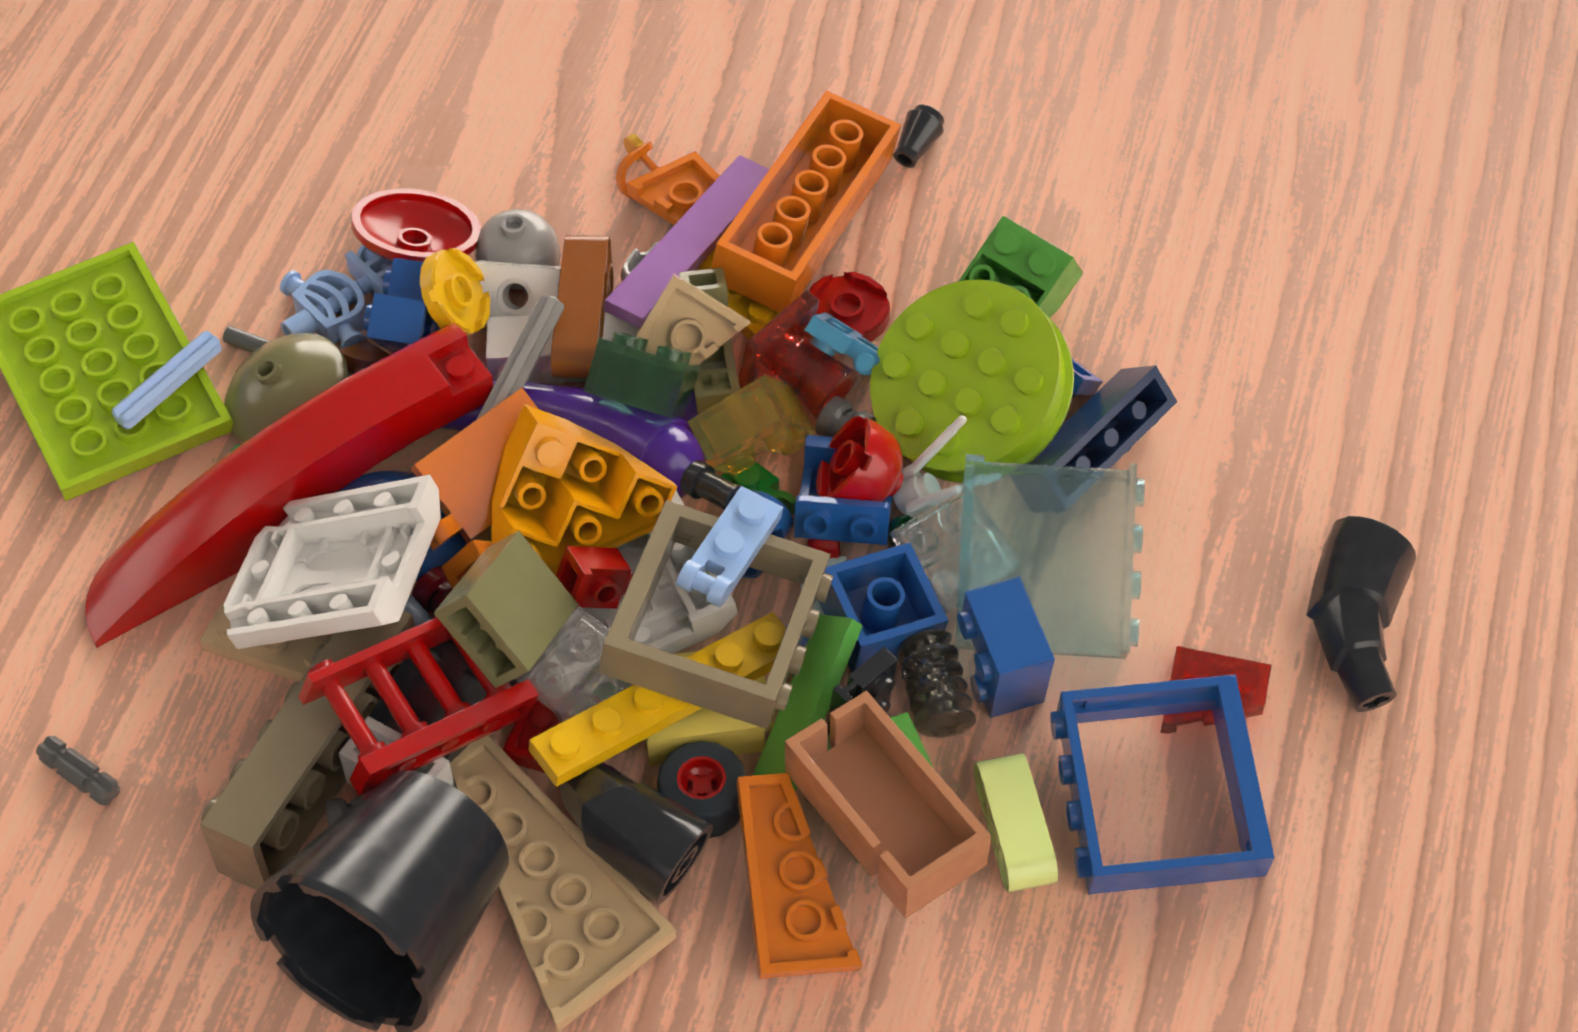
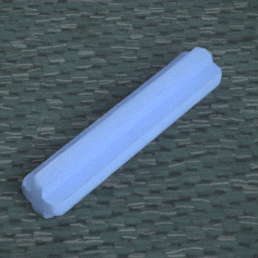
M203 331L112 409L115 421L127 430L134 427L221 352L222 347L218 338L209 331Z

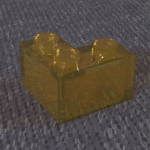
M763 375L687 421L714 470L724 473L730 471L731 475L751 467L755 463L753 457L765 450L775 454L782 453L783 456L798 451L805 446L806 435L816 432L791 385L767 375Z

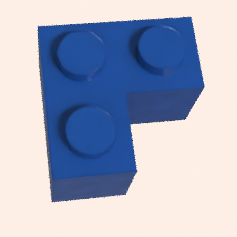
M393 258L392 269H387L384 275L383 294L374 293L373 303L368 304L365 309L363 327L367 331L366 337L388 351L397 352L441 329L430 316L422 298L420 272L424 262Z
M1020 576L966 591L962 611L958 612L957 619L963 638L965 640L971 639L977 652L974 654L975 672L974 675L970 676L972 693L977 703L984 702L990 718L1044 703L1055 658Z

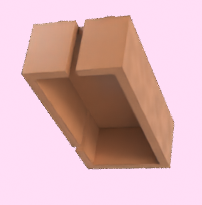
M868 691L863 692L830 713L829 744L832 746L830 750L827 751L828 725L822 718L785 741V772L788 773L790 779L868 874L873 877L878 873V886L905 919L987 865L991 840L989 832Z

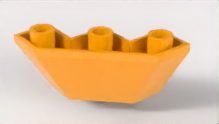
M524 404L505 445L492 497L491 545L520 531L553 574L556 575L566 546L616 548L652 532L665 501L672 500L677 485L617 444L569 420Z

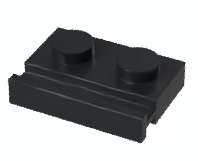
M885 647L881 648L849 675L847 687L843 689L838 684L833 688L827 722L828 734H830V713L865 691H868L887 714L891 707L889 703L891 691L896 684L894 677L898 659Z

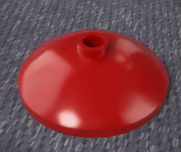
M390 189L370 194L354 206L351 216V229L356 238L369 251L393 262V258L424 262L426 257L433 253L450 248L459 249L466 255H469L476 249L481 230L478 218L463 204L438 193L417 189Z

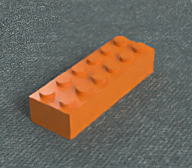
M826 90L716 243L711 269L723 268L727 288L787 316L892 160L901 124Z

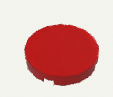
M844 272V276L834 278L833 274L824 276L810 287L804 298L805 322L807 325L814 315L828 313L863 335V338L869 342H872L884 332L890 320V302L887 299V292L884 287L872 277L857 272Z

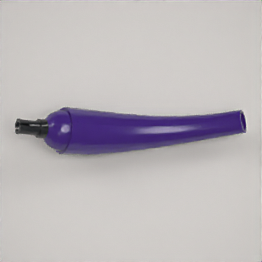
M526 382L523 388L539 410L569 420L617 444L677 485L676 491L680 498L686 495L694 499L703 498L724 511L741 487L717 475L714 468L705 463L702 445L694 435L692 426L685 420L637 400L586 388ZM484 405L439 429L462 431L476 421Z

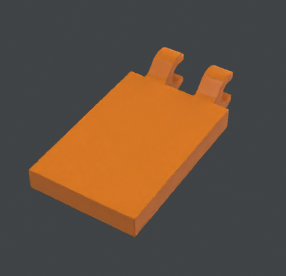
M520 388L411 467L416 477L430 475L439 488L440 508L446 517L439 521L430 547L433 551L458 532L468 543L492 526V497L505 445L524 404L538 409L523 388Z

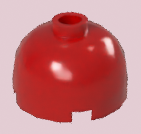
M855 416L841 427L829 444L830 448L837 449L830 463L823 460L820 463L816 480L817 493L821 497L883 502L888 496H894L903 482L901 446L895 436L879 423L867 417L864 419L861 416Z

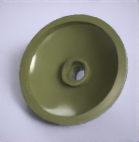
M304 332L278 337L256 349L239 366L227 389L224 405L233 420L232 433L244 443L296 407L348 377L347 364L340 350L324 336Z

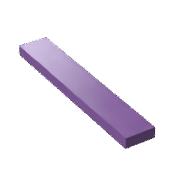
M739 155L605 299L604 311L640 329L673 274L679 276V272L695 271L716 248V243L769 169Z

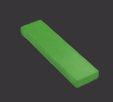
M820 614L813 637L808 639L806 644L807 650L798 676H793L790 685H793L787 707L784 711L779 710L753 775L786 773L785 741L821 718L825 720L830 708L833 688L841 681L863 625L852 618ZM791 780L792 785H793V788H794V790H795V792H796L797 786H796L795 783Z

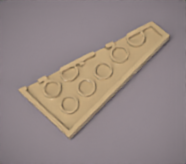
M487 735L470 743L450 763L453 781L458 790L472 799L490 817L506 843L509 865L498 886V891L557 1032H560L677 938L676 929L632 883L586 846L584 835L578 827Z

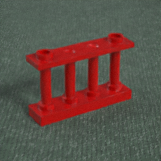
M434 616L432 620L337 662L327 659L316 664L307 672V677L298 698L303 705L323 696L328 700L360 752L357 757L358 762L349 781L358 795L361 796L370 792L382 780L394 772L414 771L527 717L539 694L529 679L514 686H511L510 683H505L495 688L440 620ZM452 639L487 693L484 700L474 705H470L469 702H462L429 651L430 648ZM411 658L446 713L443 719L431 725H428L426 721L420 722L387 670L388 667ZM369 677L403 732L401 739L385 745L383 741L377 742L344 689L345 686Z

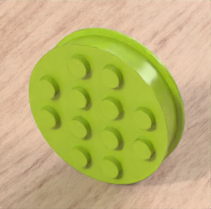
M990 280L953 282L936 288L918 298L897 317L884 335L877 350L880 363L874 366L871 371L870 396L876 421L895 436L901 446L902 455L912 462L959 416L963 415L966 417V423L922 468L923 471L932 474L934 477L954 483H964L994 472H999L1001 478L1034 460L1050 444L1061 428L1071 403L1074 385L1071 353L1063 334L1056 324L1027 295L1014 287Z

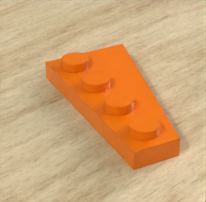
M694 151L627 182L626 195L675 225L720 175Z
M788 773L738 777L736 787L759 979L860 970L863 966L861 959L846 930L847 923L840 906L836 904L827 881V872L822 859L818 858L810 838L811 831Z

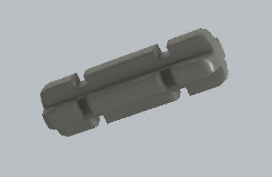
M48 736L43 743L38 745L36 753L42 763L51 769L56 768L57 774L83 793L89 792V797L98 804L109 805L113 798L117 797L120 793V787L116 779L106 772L100 773V768L73 748H66L67 744L58 737Z

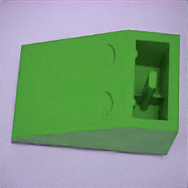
M1002 216L959 281L990 280L1014 287L1031 298L1051 318L1060 309L1083 275V271L1074 257L1007 217Z

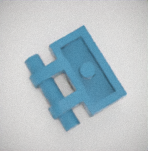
M828 313L814 315L805 329L806 332L814 336L811 344L831 356H834L835 353H841L853 358L855 370L860 374L870 375L872 368L880 363L877 353L878 347Z

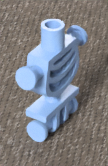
M362 244L357 255L352 250L345 254L348 271L357 279L355 281L345 274L332 270L318 271L305 282L301 280V274L297 271L292 270L288 272L280 283V291L287 296L292 294L296 314L280 324L284 335L317 332L334 344L341 341V349L365 341L366 337L360 332L364 329L363 318L366 309L363 296L369 292L373 295L374 293L383 294L384 275L387 269H392L393 262L375 255ZM354 302L356 305L355 308L352 311H349L348 305H351ZM337 313L341 315L338 318L335 317V314Z

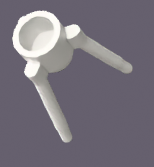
M959 416L911 465L902 469L904 475L903 482L893 498L898 509L904 515L913 517L941 501L981 488L1001 479V474L994 472L941 490L937 479L932 474H922L919 472L966 423L967 419L965 416Z

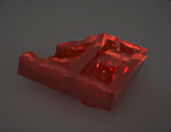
M1177 646L1170 681L1236 674L1244 716L1248 718L1263 715L1272 665ZM1212 710L1163 715L1160 733H1174L1179 725L1202 721L1204 726L1213 725L1215 723Z

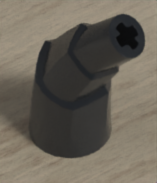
M1347 516L1336 520L1330 529L1315 574L1306 615L1314 622L1330 669L1337 672L1356 711L1366 712L1386 705L1397 696L1384 663L1387 660L1383 629L1391 624L1415 564L1416 552L1409 540L1389 525L1371 518Z
M604 762L558 786L563 805L582 830L586 846L656 904L664 902L681 883L701 854L713 830V824L653 787L636 783Z

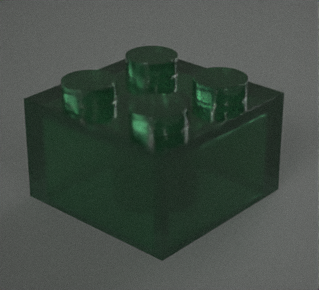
M614 332L613 338L598 339L584 392L669 418L686 416L701 364L690 361L691 352L667 345H658L657 351L648 349V339L624 332Z

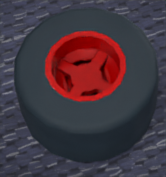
M697 741L683 744L669 753L659 769L657 790L712 823L713 830L709 838H713L728 832L739 822L740 813L736 781L738 777L746 775L742 762L732 750L718 743Z

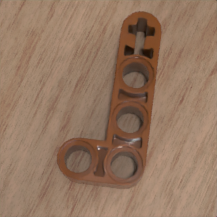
M565 235L557 299L564 304V311L553 330L551 346L552 377L594 379L599 377L606 314L604 311L605 299L613 292L614 286L610 236Z

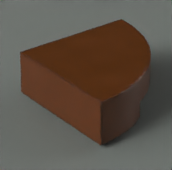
M367 340L340 349L345 358L347 370L355 373L356 367L366 368L390 355Z

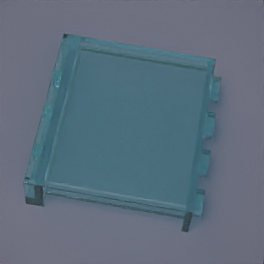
M966 454L963 480L955 649L975 650L972 640H965L958 625L957 614L962 611L965 592L1020 576L1053 655L1126 659L1130 652V646L1137 647L1139 641V618H1131L1132 599L1139 600L1141 593V571H1133L1134 553H1141L1143 525L1135 524V506L1143 507L1145 479L1137 478V464L1130 463L1127 470L984 462L985 455Z

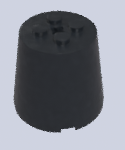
M417 771L394 772L382 780L260 886L251 900L252 923L260 941L268 942L270 939L282 955L276 963L279 968L300 989L322 1006L342 1018L370 1030L377 1031L382 1024L394 1026L397 1032H413L423 1025L432 1012L509 865L508 849L494 822L481 807L463 792L449 783Z

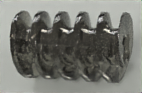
M926 630L910 635L901 643L897 650V659L901 665V675L905 681V691L909 697V707L914 714V727L919 733L935 738L952 737L962 734L976 724V715L972 710H969L972 706V700L968 694H965L968 685L965 679L961 677L963 675V666L957 661L959 651L954 645L949 644L952 640L951 633L944 630Z

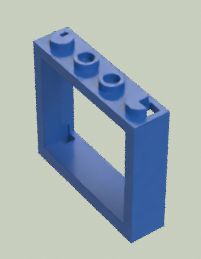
M1236 674L1061 692L1057 711L1050 713L1051 731L1053 739H1061L1064 755L1058 756L1059 777L1062 785H1069L1072 801L1066 802V817L1069 830L1077 831L1080 847L1074 849V863L1077 877L1086 879L1088 895L1264 877L1267 875L1275 857ZM1212 710L1241 852L1103 866L1077 723Z

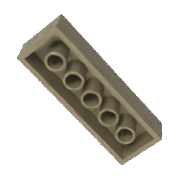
M403 611L398 622L334 633L326 645L322 644L317 648L308 671L324 660L332 659L334 662H337L414 628L413 615ZM403 661L387 668L392 677H394ZM307 672L300 682L297 681L291 685L286 693L282 708L273 720H268L262 726L256 745L246 759L242 758L235 764L230 774L229 783L218 798H213L207 804L201 818L200 826L218 872L255 890H258L267 879L299 852L326 812L325 800L335 799L346 782L339 752L351 737L325 696L305 705L301 703L298 696L307 677ZM369 677L344 687L364 721L370 716L381 698Z

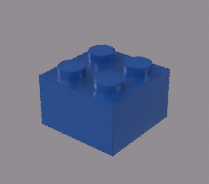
M910 542L827 566L826 573L834 577L826 602L818 601L824 615L852 618L863 625L848 661L851 672H854L883 647L888 649L898 661L939 649L949 620Z

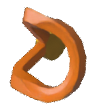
M634 133L623 140L629 154L622 159L615 177L619 191L627 197L629 196L626 195V171L635 160H641L650 171L659 168L647 154L653 148L652 142L643 143L639 136Z

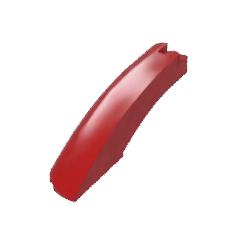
M451 323L347 377L258 432L175 495L119 546L95 574L87 594L85 615L91 638L96 647L104 645L238 573L255 537L265 526L278 527L288 516L283 508L289 501L338 492L375 465L414 441L484 405L494 386L492 374L469 347L466 333L459 326Z

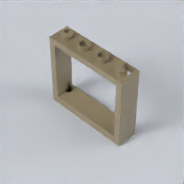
M666 500L603 643L599 673L768 729L776 708L784 711L787 707L793 685L787 684L786 680L789 673L798 676L807 650L806 647L800 646L802 637L812 639L821 611L813 609L816 600L823 603L826 602L834 577L826 573L830 554L770 534L749 567L803 584L767 682L762 684L634 641L675 543L698 549L719 519L717 516Z

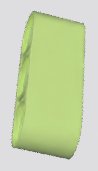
M1021 753L974 762L976 789L986 826L991 835L993 851L1006 892L1056 884L1058 882L1056 856L1025 754Z

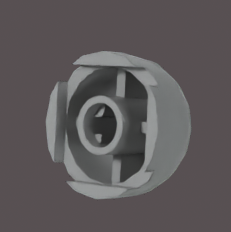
M512 209L502 211L492 216L479 232L475 249L476 261L486 260L560 266L561 253L555 230L542 216L530 210ZM514 283L510 287V289L516 290L524 288V293H528L521 284Z

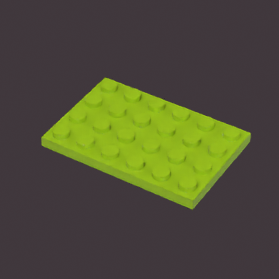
M134 242L0 294V371L65 502L232 432L233 420L204 367L131 429L127 430L115 421L112 409L190 343Z

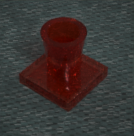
M806 290L746 342L738 380L741 393L745 395L764 387L777 376L805 404L813 416L818 419L824 406L833 397L841 396L845 398L857 379L858 372L811 344V334L806 332L805 329L812 317L817 314L820 301L809 291Z

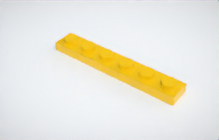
M771 612L685 658L754 681L771 671L787 628L775 613ZM632 685L530 739L529 752L557 787L702 709V707Z

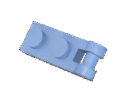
M741 486L691 560L689 559L684 564L677 578L676 586L688 592L695 589L707 595L706 601L721 608L780 521L783 506ZM707 570L717 575V578L706 574L705 571Z

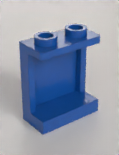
M806 435L804 470L800 493L796 497L794 537L887 545L893 496H888L885 501L878 502L821 497L818 495L816 480L822 460L830 463L837 448L832 449L829 447L833 437Z

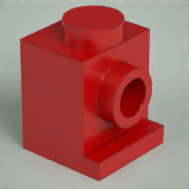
M566 546L555 576L579 604L573 612L578 613L580 608L617 609L621 596H624L633 577V572L618 548Z

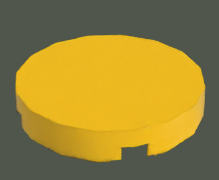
M459 249L440 250L426 257L420 272V288L427 310L438 326L443 328L453 323L459 326L468 336L485 327L490 317L491 299L488 291L483 293L480 282L485 279L480 268L471 257Z

